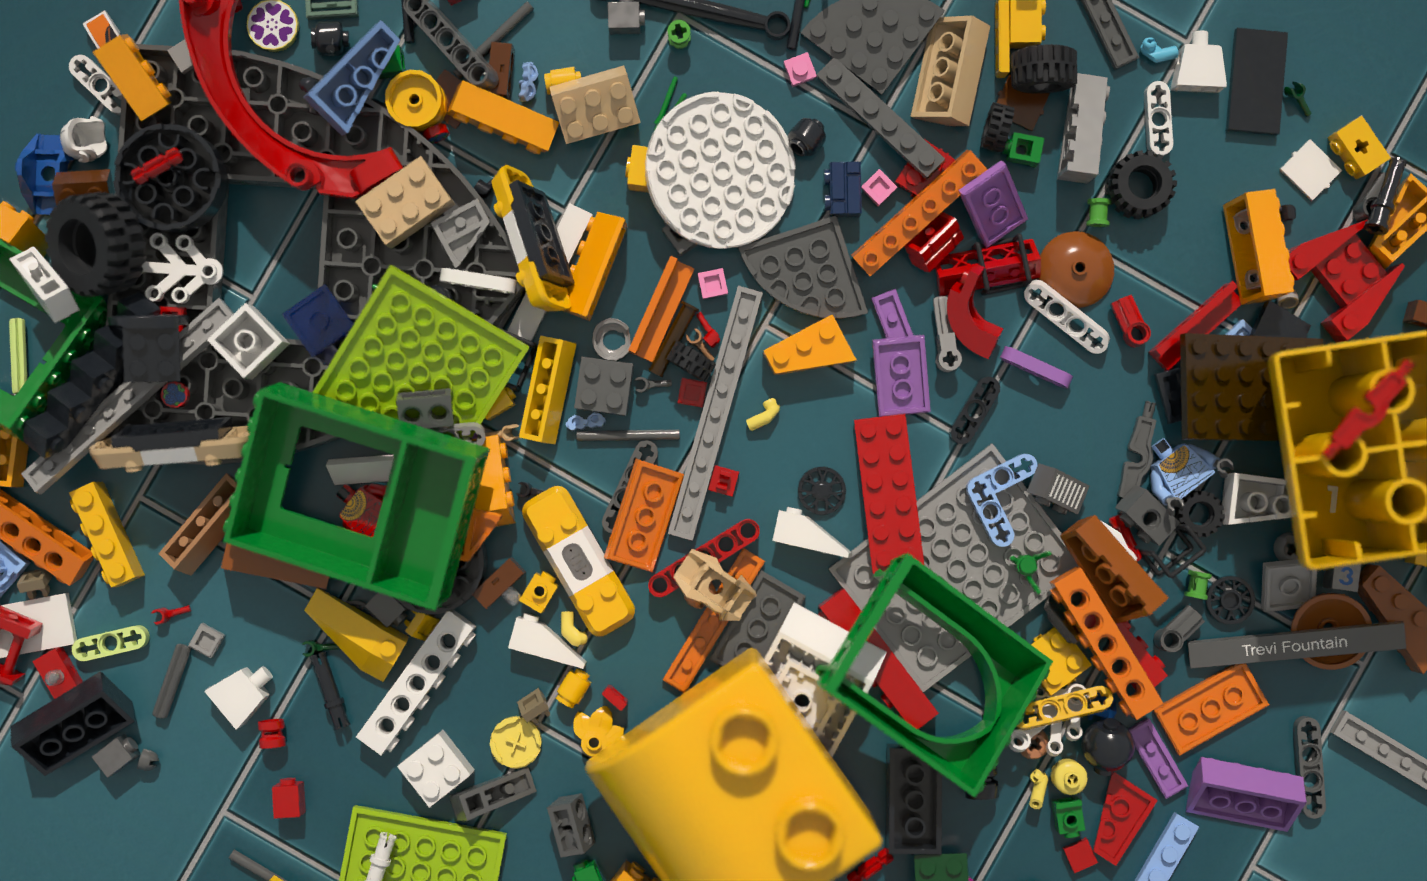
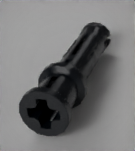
M1399 157L1390 158L1378 198L1371 204L1370 209L1372 212L1369 220L1365 222L1364 229L1372 234L1385 235L1388 232L1389 227L1387 224L1390 215L1394 214L1395 211L1393 201L1407 164L1404 159L1398 164Z

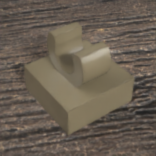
M45 569L24 572L17 582L19 592H27L30 600L36 597L37 593L35 590H41L43 596L47 597L50 593L48 583L52 578V574Z
M539 688L517 702L521 715L527 723L532 721L534 724H538L537 716L543 712L547 717L550 716L545 696Z

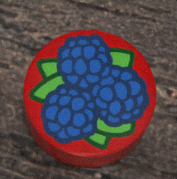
M436 124L427 128L422 135L431 144L446 139L450 133L445 124Z
M173 381L163 387L161 398L167 406L181 408L188 403L190 391L185 384Z

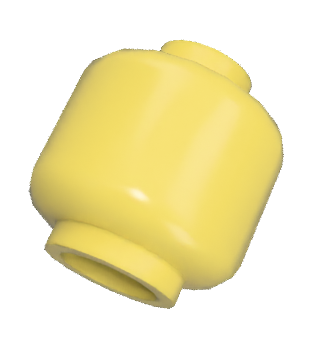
M1062 759L1052 767L1051 781L1064 794H1078L1087 784V772L1075 760Z

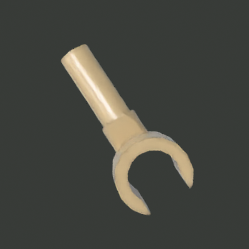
M512 424L504 426L502 430L486 432L485 437L498 435L499 438H503L506 441L519 439V436H513L511 432L512 428L519 427V425Z

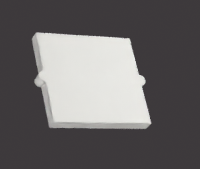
M1311 139L1297 152H1293L1291 154L1292 157L1279 169L1310 201L1314 200L1324 188H1329V183L1342 171Z

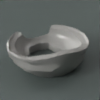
M608 318L601 321L595 327L592 343L598 355L606 360L616 361L623 358L629 352L630 333L629 327L624 322ZM616 330L624 333L625 344L616 350L607 349L603 344V337L608 331Z

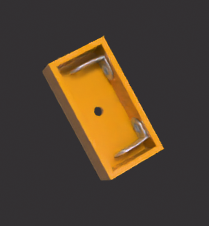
M1275 189L1246 192L1224 204L1223 209L1241 305L1271 301L1294 292V277L1289 267L1290 256L1284 240L1285 228L1281 222L1279 212L1280 201L1276 196ZM1240 223L1245 224V230L1240 227ZM1250 275L1254 276L1255 282H1251Z

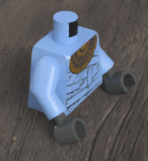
M1162 438L1152 446V449L1160 458L1150 467L1152 471L1150 474L1152 493L1163 505H1168L1167 512L1170 516H1175L1174 506L1179 507L1183 511L1184 502L1182 498L1216 473L1213 469L1217 468L1218 474L1222 478L1228 477L1227 472L1222 470L1223 467H1229L1234 470L1231 460L1220 459L1213 453L1192 444H1179L1172 449L1168 442Z

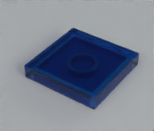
M326 284L282 314L312 357L317 356L347 335L354 325Z

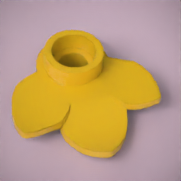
M607 706L597 709L591 717L582 712H577L575 715L574 733L581 739L582 750L588 756H595L623 736V727L612 726L613 718ZM591 739L599 741V745L596 748L590 747L589 741Z

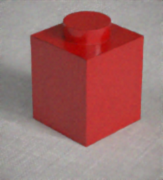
M293 777L280 779V783L272 787L274 819L300 817L306 812L304 781L296 782V778Z

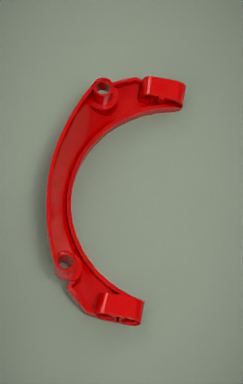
M179 0L187 48L197 77L208 100L233 135L254 157L272 172L301 191H306L316 186L318 193L321 195L356 199L367 194L403 169L392 147L363 155H329L302 148L275 133L255 113L247 101L235 73L231 36L234 14L239 0ZM300 171H305L304 180L296 183V174Z

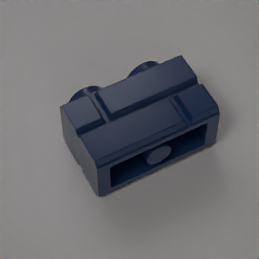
M830 162L828 169H824V185H829V195H824V210L829 211V217H860L862 214L861 162Z

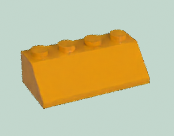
M597 212L595 218L591 216L586 231L589 232L586 242L582 240L576 255L580 256L577 265L572 264L570 268L575 283L567 287L571 307L564 312L591 321L627 229V223L624 218Z

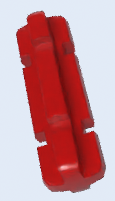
M172 148L165 152L166 155L163 156L161 154L143 164V168L137 167L131 171L134 181L142 184L149 180L148 177L153 178L170 169V165L173 164L175 166L183 161L181 153L178 149Z
M1121 514L1111 517L1109 519L1111 527L1122 534L1128 548L1134 552L1137 561L1141 560L1142 555L1140 550L1135 547L1137 544L1129 527H1126L1125 523L1119 518Z
M884 848L878 852L877 857L873 856L859 866L858 871L854 870L848 874L847 879L848 881L868 880L883 869L882 866L884 864L887 866L891 863L894 857Z

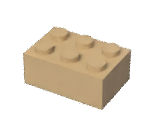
M625 66L550 86L551 96L566 144L641 123Z
M421 156L355 201L385 245L391 249L456 205Z

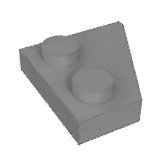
M477 198L431 222L455 268L462 263L490 223V220Z

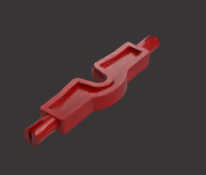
M1405 359L1396 370L1387 371L1363 395V399L1372 409L1371 413L1368 415L1357 407L1350 409L1339 426L1329 436L1332 441L1321 454L1326 459L1331 460L1340 448L1348 449L1365 429L1372 428L1380 423L1387 414L1389 402L1406 385L1407 381L1404 377L1415 365L1410 360Z

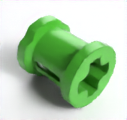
M675 20L668 27V41L676 49L687 47L691 40L689 24L683 20ZM680 30L683 34V38L678 39V36L676 35V31Z
M1106 198L1088 199L1087 204L1090 205L1086 226H1110L1107 216L1108 205L1111 204V200Z
M1188 570L1190 579L1188 590L1184 592V595L1208 600L1206 590L1208 580L1212 578V574Z

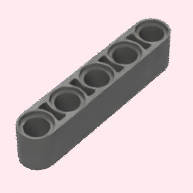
M404 0L403 6L406 13L470 83L486 91H491L497 86L499 81L497 72L432 1ZM438 20L437 25L433 28V24ZM453 38V42L448 46L450 39ZM469 55L468 61L464 63L466 56ZM485 72L484 79L480 81L481 75Z

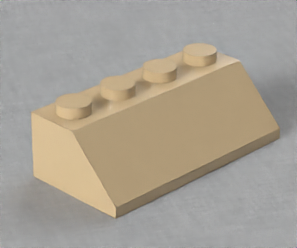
M974 16L940 17L928 33L911 112L912 118L947 126H969L990 25Z

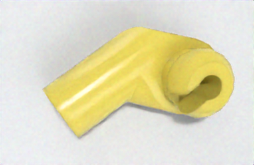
M562 611V636L573 646L578 647L586 644L588 640L586 632L579 631L574 627V612Z
M1036 769L1030 775V780L1034 784L1029 805L1033 809H1040L1043 805L1049 779L1045 772L1042 773L1039 769Z

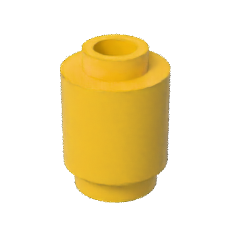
M575 67L550 70V73L544 74L547 94H551L550 86L582 78L581 72H576Z
M576 668L575 671L570 669L557 690L558 695L556 699L562 704L574 708L576 704L580 703L592 683L588 680L590 675L579 668Z

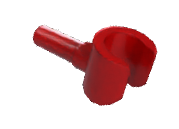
M702 312L696 314V317L708 332L702 339L711 348H714L720 341V336L708 324Z
M189 605L171 610L167 608L155 609L151 614L160 612L162 620L154 622V624H163L168 622L171 617L191 612V607Z

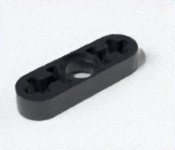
M984 377L976 383L950 427L949 436L954 443L966 444L974 437L1000 392V384L995 378ZM991 382V388L994 392L986 394L983 399L988 401L986 405L982 400L975 399L974 396L976 394L978 397H981L984 392V388L981 387L982 384L986 385ZM972 403L980 405L982 409L981 415L978 418H972L968 414V407ZM962 416H964L967 421L974 422L975 425L974 427L971 424L967 426L965 430L968 434L967 438L961 437L958 439V433L955 429L964 426L966 421H961Z

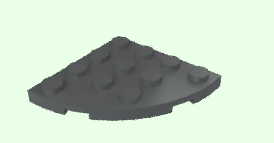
M839 0L816 15L800 33L830 57L837 58L855 76L883 95L945 10L929 0Z
M836 216L738 247L742 260L755 281L770 296L788 308L819 318H826L833 314L835 319H844L868 314Z

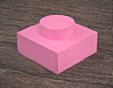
M808 52L788 59L783 63L792 87L817 77Z
M880 169L861 186V190L877 206L897 189V186Z
M723 268L698 273L703 299L728 295Z

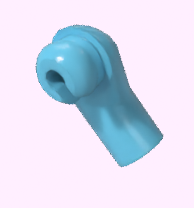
M1151 37L1145 38L1142 42V54L1155 63L1177 59L1179 56L1176 46L1161 49L1155 42V39Z

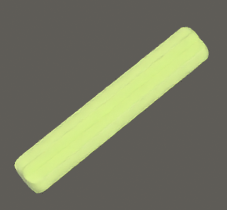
M12 318L9 321L13 394H17L27 381L25 320L22 318Z

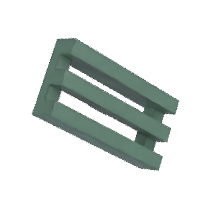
M305 0L306 18L308 20L359 17L357 0L311 3V0ZM346 7H352V9H349V10H333V11H317V12H312V10H314V9H330V8H346Z

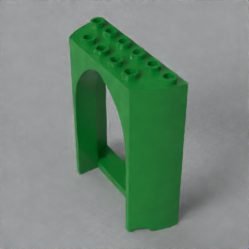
M909 553L892 559L889 568L885 571L879 568L875 572L873 577L880 581L830 664L828 666H817L815 673L819 676V679L816 682L824 691L968 794L976 797L983 790L985 780L990 771L997 766L998 757L1002 750L1009 745L1014 729L1024 719L1026 708L1036 698L1038 687L1048 677L1050 673L1049 668L1053 661ZM895 593L952 634L967 648L974 658L984 684L985 708L982 721L971 729L946 737H935L926 734L907 723L845 678L846 673Z

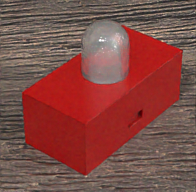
M63 646L54 648L32 661L54 699L83 682Z

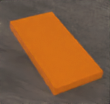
M639 459L635 460L604 558L653 572L684 474Z
M1244 663L1224 668L1164 702V704L1154 709L1153 712L1176 753L1180 756L1269 706V703L1247 664Z

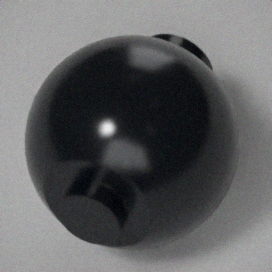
M1106 718L1092 723L1084 732L1081 742L1085 759L1094 767V771L1101 776H1111L1115 771L1124 768L1131 761L1135 750L1134 738L1130 730L1114 718Z

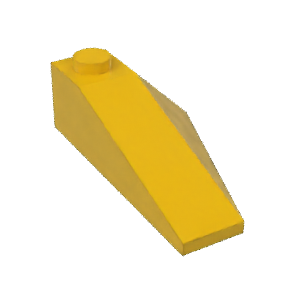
M318 587L304 610L360 670L384 682L409 638V636L392 627L387 628L376 618Z

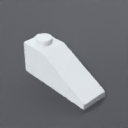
M34 246L10 258L13 266L55 323L79 310L67 285Z
M787 507L786 512L779 510L772 541L852 558L853 553L811 518L801 515L802 510Z
M524 613L523 617L518 616L516 618L508 648L584 669L586 660L545 623L538 621V616Z

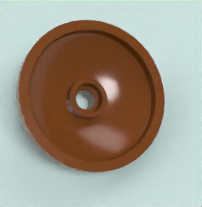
M1078 231L1061 234L1052 239L1040 254L1041 278H1038V280L1045 282L1077 308H1084L1096 303L1104 297L1111 287L1114 278L1112 255L1106 245L1091 234ZM1077 263L1082 264V272H1078L1075 269Z
M1324 593L1310 598L1299 607L1292 619L1291 631L1320 629L1326 623H1332V627L1372 624L1367 611L1355 599L1339 593ZM1366 652L1303 659L1315 667L1336 670L1354 664Z

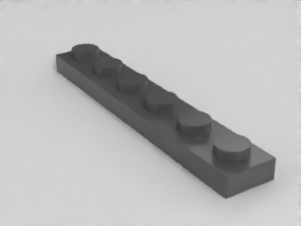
M833 58L817 74L818 80L926 180L945 163V158L837 58Z

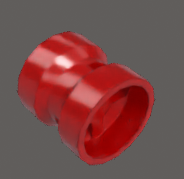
M284 719L258 721V730L261 732L259 748H278L286 745V739L282 734V730L285 727Z

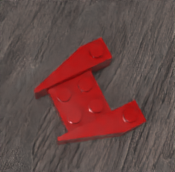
M1367 220L1307 241L1288 250L1290 256L1289 267L1294 281L1299 280L1311 271L1339 305V309L1321 322V325L1336 343L1348 341L1368 325L1405 267L1401 263L1391 266L1385 271L1356 235L1357 232L1364 228Z

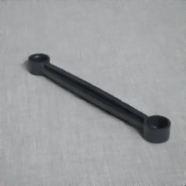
M634 0V2L685 15L765 30L766 35L772 40L784 39L790 30V19L781 11H775L765 16L707 0ZM773 18H781L786 23V29L781 34H774L768 29V22Z

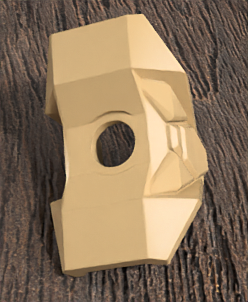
M694 549L690 550L673 576L685 597L702 602L715 613H719L720 620L740 621L747 606L757 596L756 591L742 575L735 579L723 571L717 558ZM715 579L720 580L723 584L722 591L718 594H712L709 591V584Z

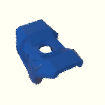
M37 133L22 150L15 163V171L21 194L34 215H50L51 211L56 207L52 187L53 180H44V169L53 167L55 175L56 172H68V163L70 160H74L73 157L68 156L63 151L60 135Z

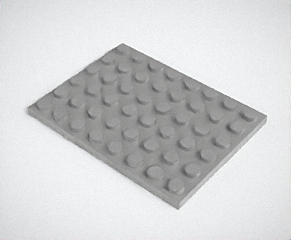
M990 444L916 502L924 565L1005 626L1009 627L1051 595L1050 590L1053 588L1049 583L1050 581L1075 566H1079L1060 538L1062 533L1039 503L1035 502L1032 494L1027 492L1028 489L1022 481L995 494L1014 531V540L1005 547L996 546L991 542L966 492V485L970 479L1006 462L996 447ZM1001 469L995 473L994 478L998 484L1002 485L1008 481L1009 476L1005 470ZM1013 471V473H1014V478H1015V479L1018 478V476H1017V475L1015 474V472ZM976 481L972 492L979 493L982 500H978L977 503L980 505L984 501L991 500V496L984 497L982 489L985 486L984 484H978ZM989 504L984 507L983 515L985 518L993 519L997 515V509L994 505ZM1001 518L998 522L989 524V527L991 529L993 526H996L998 535L995 538L996 540L1001 539L1004 542L1006 541L1005 536L1008 534V531L1000 529L998 524L1003 523ZM868 538L851 550L853 553L852 558L842 557L828 568L861 611L880 582L873 577ZM1051 551V556L1037 561V570L1032 574V578L1040 588L1041 594H1036L1028 581L1025 580L1024 575L1019 574L1015 570L1014 563L1010 561V556L1017 558L1020 555L1033 556L1034 554ZM896 593L875 626V630L922 692H925L972 656L967 648L952 634Z

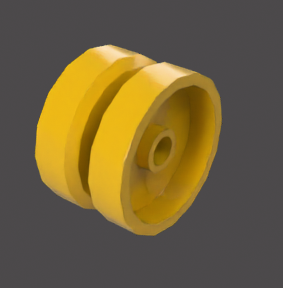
M407 70L399 73L390 81L385 93L387 110L395 121L405 126H411L420 133H423L433 125L442 123L447 113L448 101L444 90L431 75L421 70Z

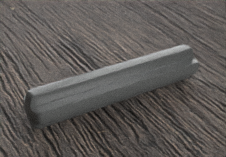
M179 643L175 647L152 712L155 717L161 719L168 717L191 651V647Z

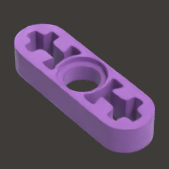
M1008 346L1004 347L1000 356L1002 361L1065 389H1068L1073 378L1072 375Z

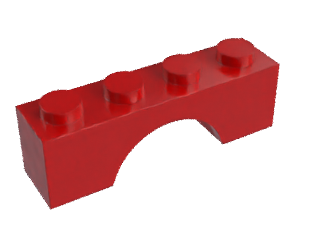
M1093 614L1088 615L1084 621L1087 628L1093 627L1096 618ZM1127 621L1117 623L1116 626L1152 685L1156 687L1168 676L1163 670L1166 666L1156 655L1152 657L1146 651L1148 645L1140 636L1134 637L1129 631L1132 627ZM1131 682L1130 684L1136 690L1137 687L1135 682Z

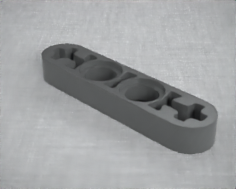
M645 440L638 443L605 511L602 526L609 533H612L613 529L609 528L610 523L607 521V518H612L616 513V510H611L613 504L620 509L621 505L617 497L620 492L626 490L629 481L628 474L634 466V459L641 460L643 453L639 451L640 448H646L647 445L652 446L651 451L654 452V455L652 457L648 456L645 462L654 464L657 459L658 448L652 441Z
M1301 716L1293 724L1296 776H1301L1304 780L1305 776L1309 773L1316 775L1317 781L1315 785L1307 787L1304 783L1305 792H1312V800L1318 804L1317 807L1313 808V812L1308 809L1307 805L1311 804V796L1305 794L1307 803L1301 812L1310 818L1316 819L1320 818L1326 810L1321 728L1317 720L1309 716ZM1306 722L1312 726V729L1308 730L1307 733L1308 739L1314 740V743L1302 742V739L1307 740L1306 732L1301 731V727H1305ZM1307 747H1312L1315 751V756L1310 761H1305L1302 756L1303 750Z

